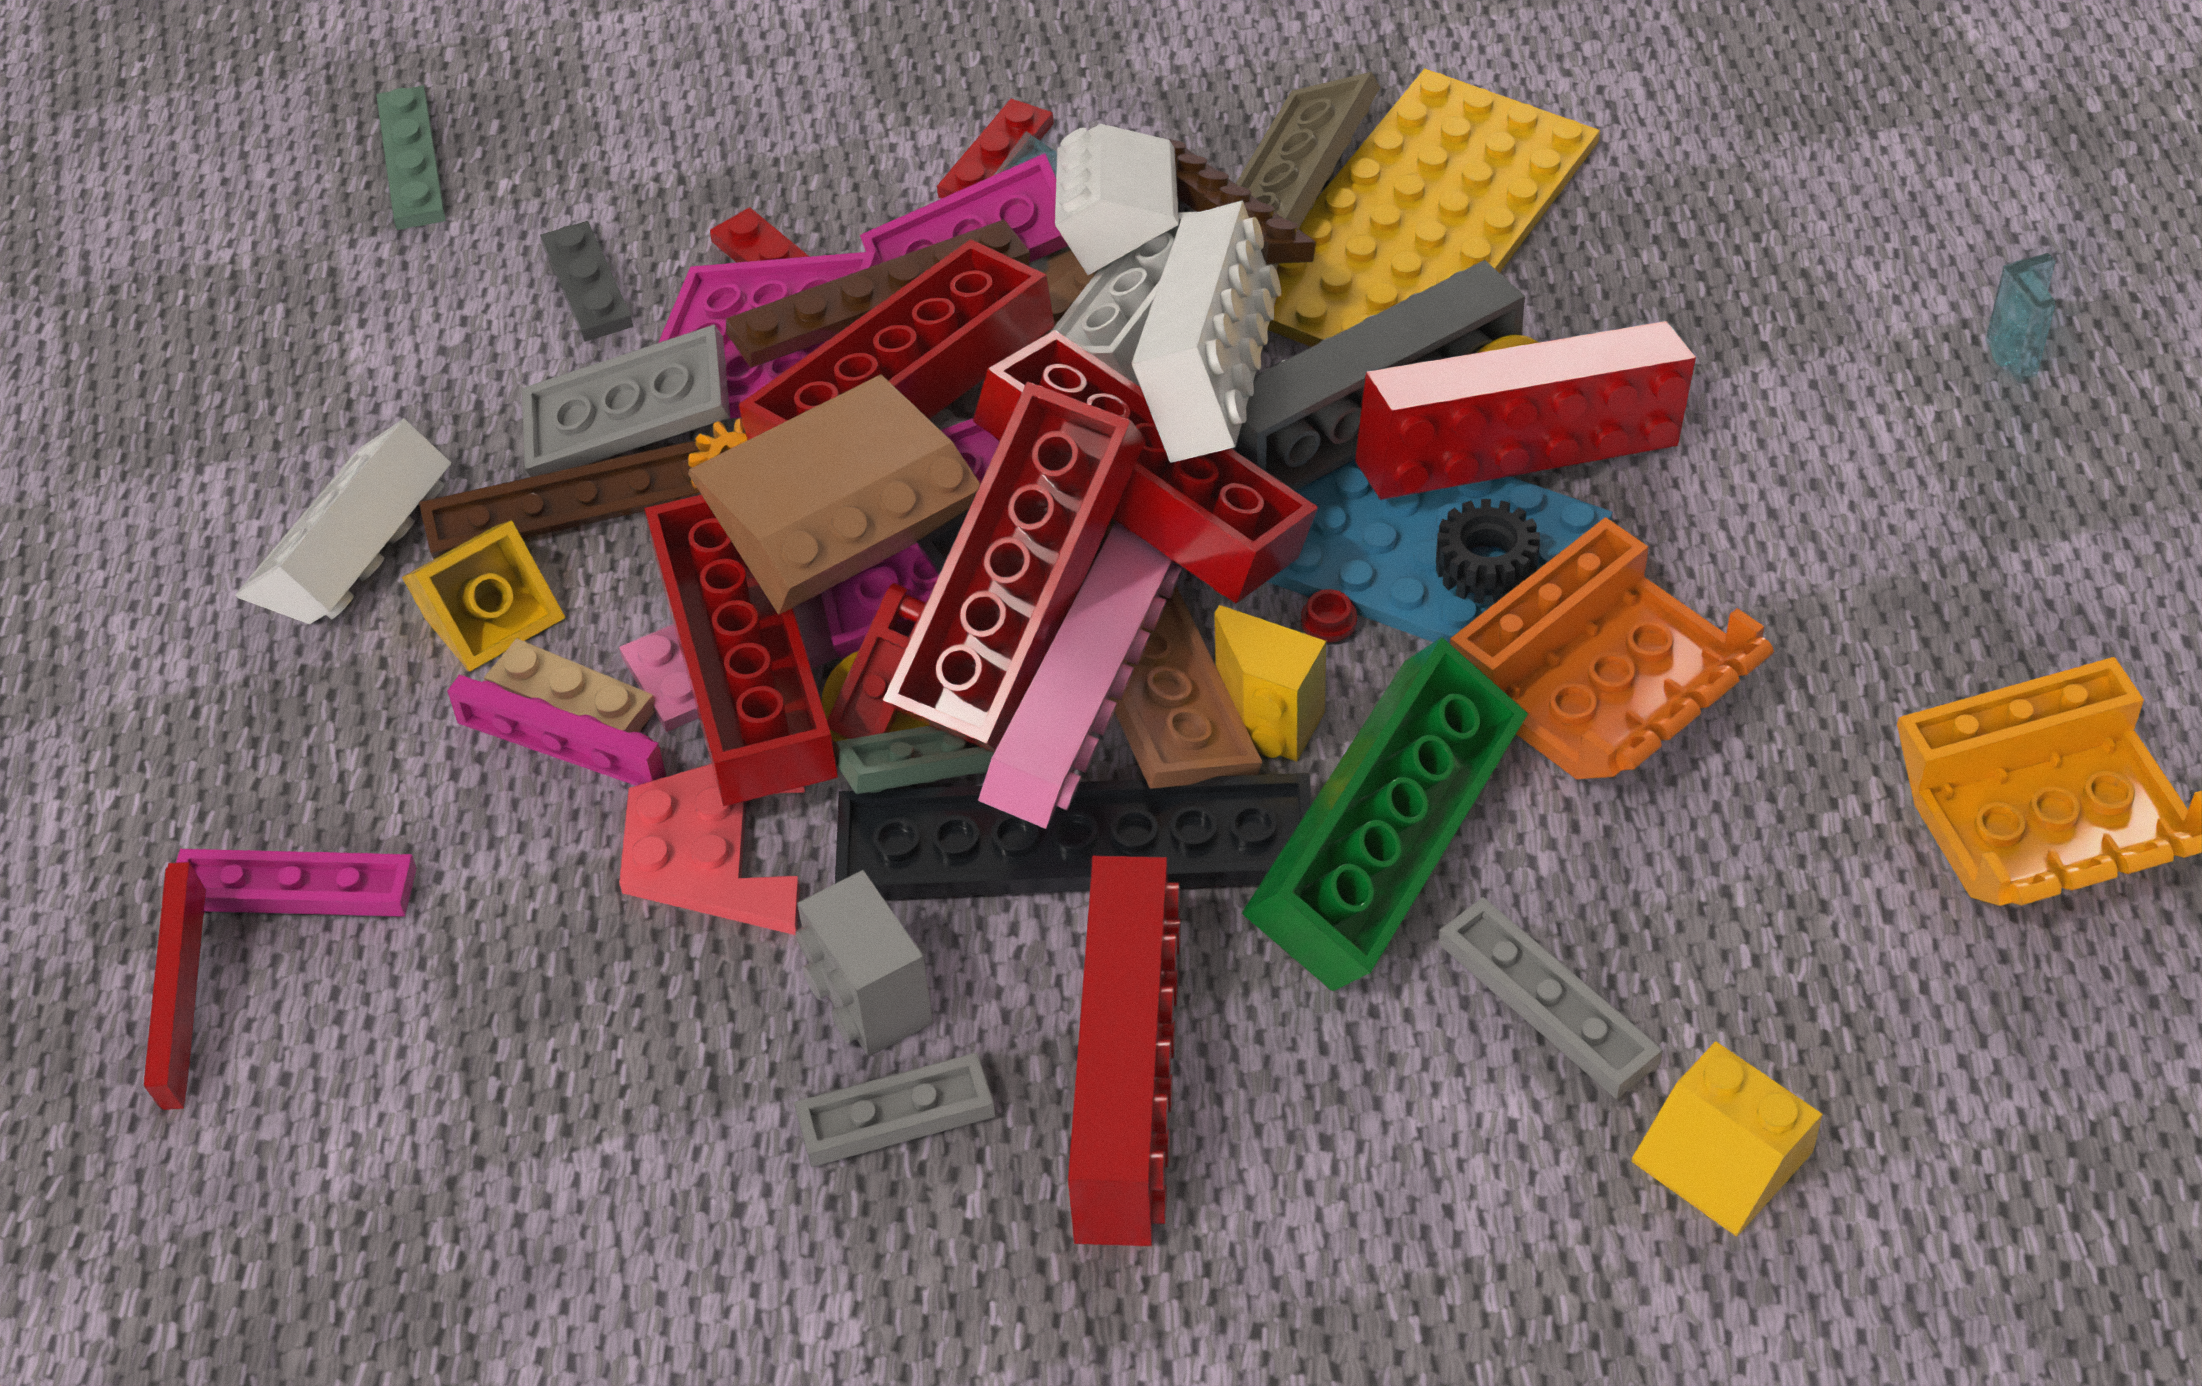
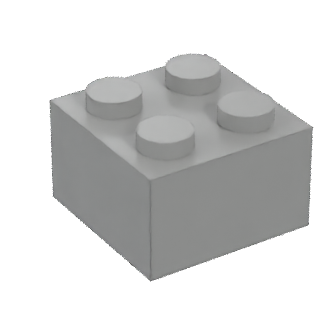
M863 870L797 903L802 928L797 930L795 934L804 956L809 961V964L802 967L805 979L817 999L820 1000L828 996L835 1006L831 1010L832 1017L841 1036L847 1043L857 1039L868 1057L933 1024L924 957Z

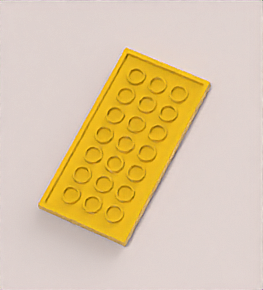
M1424 68L1316 199L1315 205L1307 213L1299 230L1316 241L1313 262L1279 263L1277 265L1276 271L1280 281L1281 295L1276 297L1274 320L1269 322L1268 330L1313 347L1322 340L1333 337L1362 322L1367 317L1376 315L1406 300L1409 296L1420 293L1448 279L1454 273L1463 271L1483 260H1486L1500 273L1598 144L1600 130Z

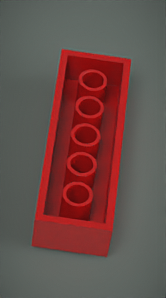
M970 239L739 403L747 440L879 375L886 378L928 419H931L986 377L988 368L1033 343L1055 326L1047 275Z
M1663 321L1368 371L1365 375L1355 462L1379 499L1383 500L1675 447L1679 443L1696 357L1668 322Z
M1051 331L988 368L973 422L992 434L998 441L1002 438L1027 381L1131 420L1146 442L1112 518L1168 556L1174 563L1181 565L1210 585L1219 594L1226 596L1237 604L1299 558L1318 506L1231 448L1170 463L1141 387L1058 331Z
M1026 382L883 701L905 716L995 753L1081 588L1146 440L1131 420L1031 382Z
M702 495L644 508L655 559L723 807L838 778L830 729L793 608L778 615Z
M1092 857L1068 1172L1074 1244L1152 1246L1153 1224L1166 1223L1167 1185H1164L1165 1168L1169 1167L1170 1130L1167 1127L1168 1113L1172 1112L1173 1076L1170 1072L1171 1059L1175 1057L1176 1032L1173 1016L1174 1006H1177L1178 969H1176L1177 955H1180L1181 918H1179L1180 885L1177 882H1168L1167 857Z

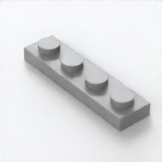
M1482 897L1439 930L1438 944L1615 1099L1621 1097L1661 1064L1662 1048L1486 898Z

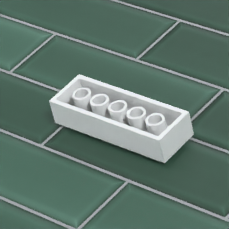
M1243 200L1182 217L1131 363L1170 463L1234 448L1241 424L1245 423L1247 419L1246 406L1248 399L1254 394L1253 381L1256 371L1261 368L1260 355L1263 345H1266L1268 342L1267 330L1269 322L1274 320V304L1276 297L1281 295V286L1275 267L1273 265L1266 266L1261 249L1264 247V240L1260 224L1256 217L1249 218Z

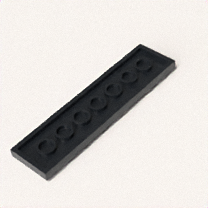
M1310 774L1217 776L1190 785L1152 789L1149 788L1146 779L1079 782L1068 810L1056 807L1046 829L978 801L982 786L885 789L880 792L856 794L854 791H839L835 884L863 870L883 899L1090 891L1093 856L1167 857L1168 882H1177L1180 888L1260 885L1312 805Z

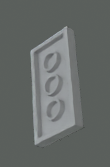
M715 324L522 388L524 464L526 472L533 477L583 466L730 418L724 339Z

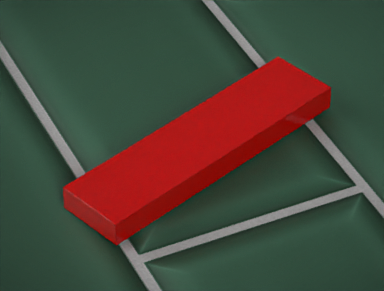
M190 862L168 863V867L165 869L143 1085L162 1110L184 1109L188 1085L206 888Z

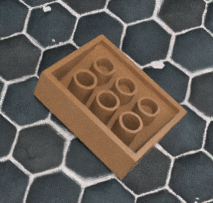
M882 375L689 469L688 475L778 615L916 544V541L969 509L980 486L979 481L954 443Z

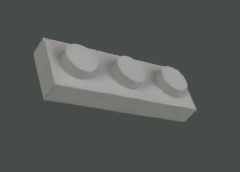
M977 1052L794 1102L811 1167L995 1117L994 1103Z

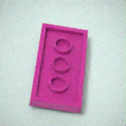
M1046 153L860 235L865 251H876L881 263L1001 220H1005L1030 251L1029 263L1068 246L1055 226L1056 177Z

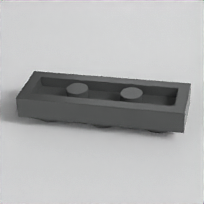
M585 221L564 226L558 230L541 234L542 246L584 342L632 328L633 323L630 312L589 222Z

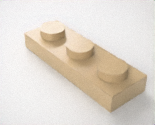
M518 638L484 676L485 681L494 682L506 691L530 699L535 697L541 698L549 702L553 707L579 716L584 714L593 716L605 725L628 733L639 732L655 713L653 694Z

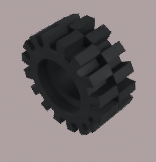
M1481 499L1480 508H1475L1472 500L1462 503V513L1454 507L1448 512L1447 520L1442 519L1439 525V533H1437L1436 572L1438 577H1443V585L1448 591L1456 586V596L1465 600L1470 592L1475 594L1474 603L1484 604V596H1492L1495 604L1504 597V593H1509L1537 571L1540 532H1536L1537 524L1533 518L1526 520V511L1520 507L1511 513L1510 503L1502 500L1498 508L1491 507V499ZM1477 546H1494L1504 550L1506 554L1497 557H1483L1470 552L1469 549Z

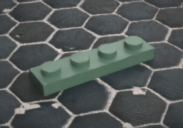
M424 85L412 88H397L390 92L376 94L396 229L400 230L446 221Z

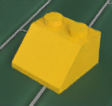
M512 520L492 527L402 576L425 620L469 672L504 653L516 638L526 641L566 618Z
M1219 605L1214 612L1216 668L1257 752L1263 756L1270 758L1282 756L1297 762L1325 713L1326 641Z
M1715 1041L1677 1081L1635 1151L1631 1162L1737 1237L1813 1153L1823 1114Z

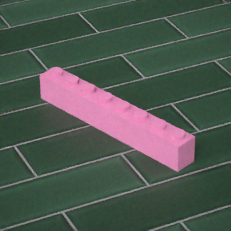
M1116 521L992 756L978 799L982 803L1045 829L1056 807L1068 810L1081 779V776L1074 774V771L1078 769L1086 773L1099 742V739L1093 737L1092 734L1095 732L1104 736L1117 705L1116 702L1109 699L1110 697L1122 699L1134 667L1127 665V662L1135 665L1139 664L1151 634L1143 629L1155 631L1167 602L1160 595L1171 598L1183 567L1176 565L1168 556L1135 533L1129 531Z

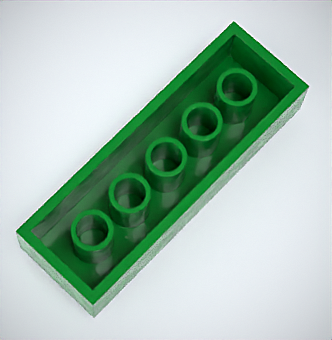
M1443 637L1405 660L1241 914L1331 991H1335L1371 973L1528 713Z

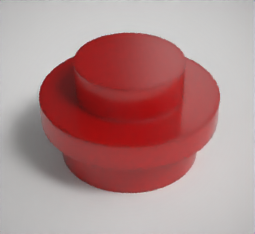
M1325 589L1314 593L1301 611V626L1304 632L1326 642H1337L1349 637L1357 625L1356 608L1348 596L1338 590Z

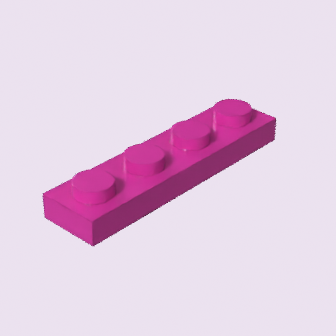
M460 674L447 690L458 724L635 786L666 777L659 743L642 733H628L605 725L593 716L585 714L579 716L553 707L549 702L541 698L535 697L530 699L506 691L494 682H480Z
M180 849L176 863L190 862L206 888L204 911L405 917L417 870L412 854Z

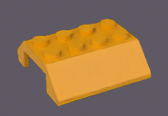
M2115 657L1898 717L1897 728L1914 806L1971 898L1998 906L2009 903L2022 906L2061 894V888L2073 891L2117 878L2118 872L2131 874L2172 862L2174 856L2185 858L2202 853V791L2194 793L2189 809H2187L2134 729L2144 699Z

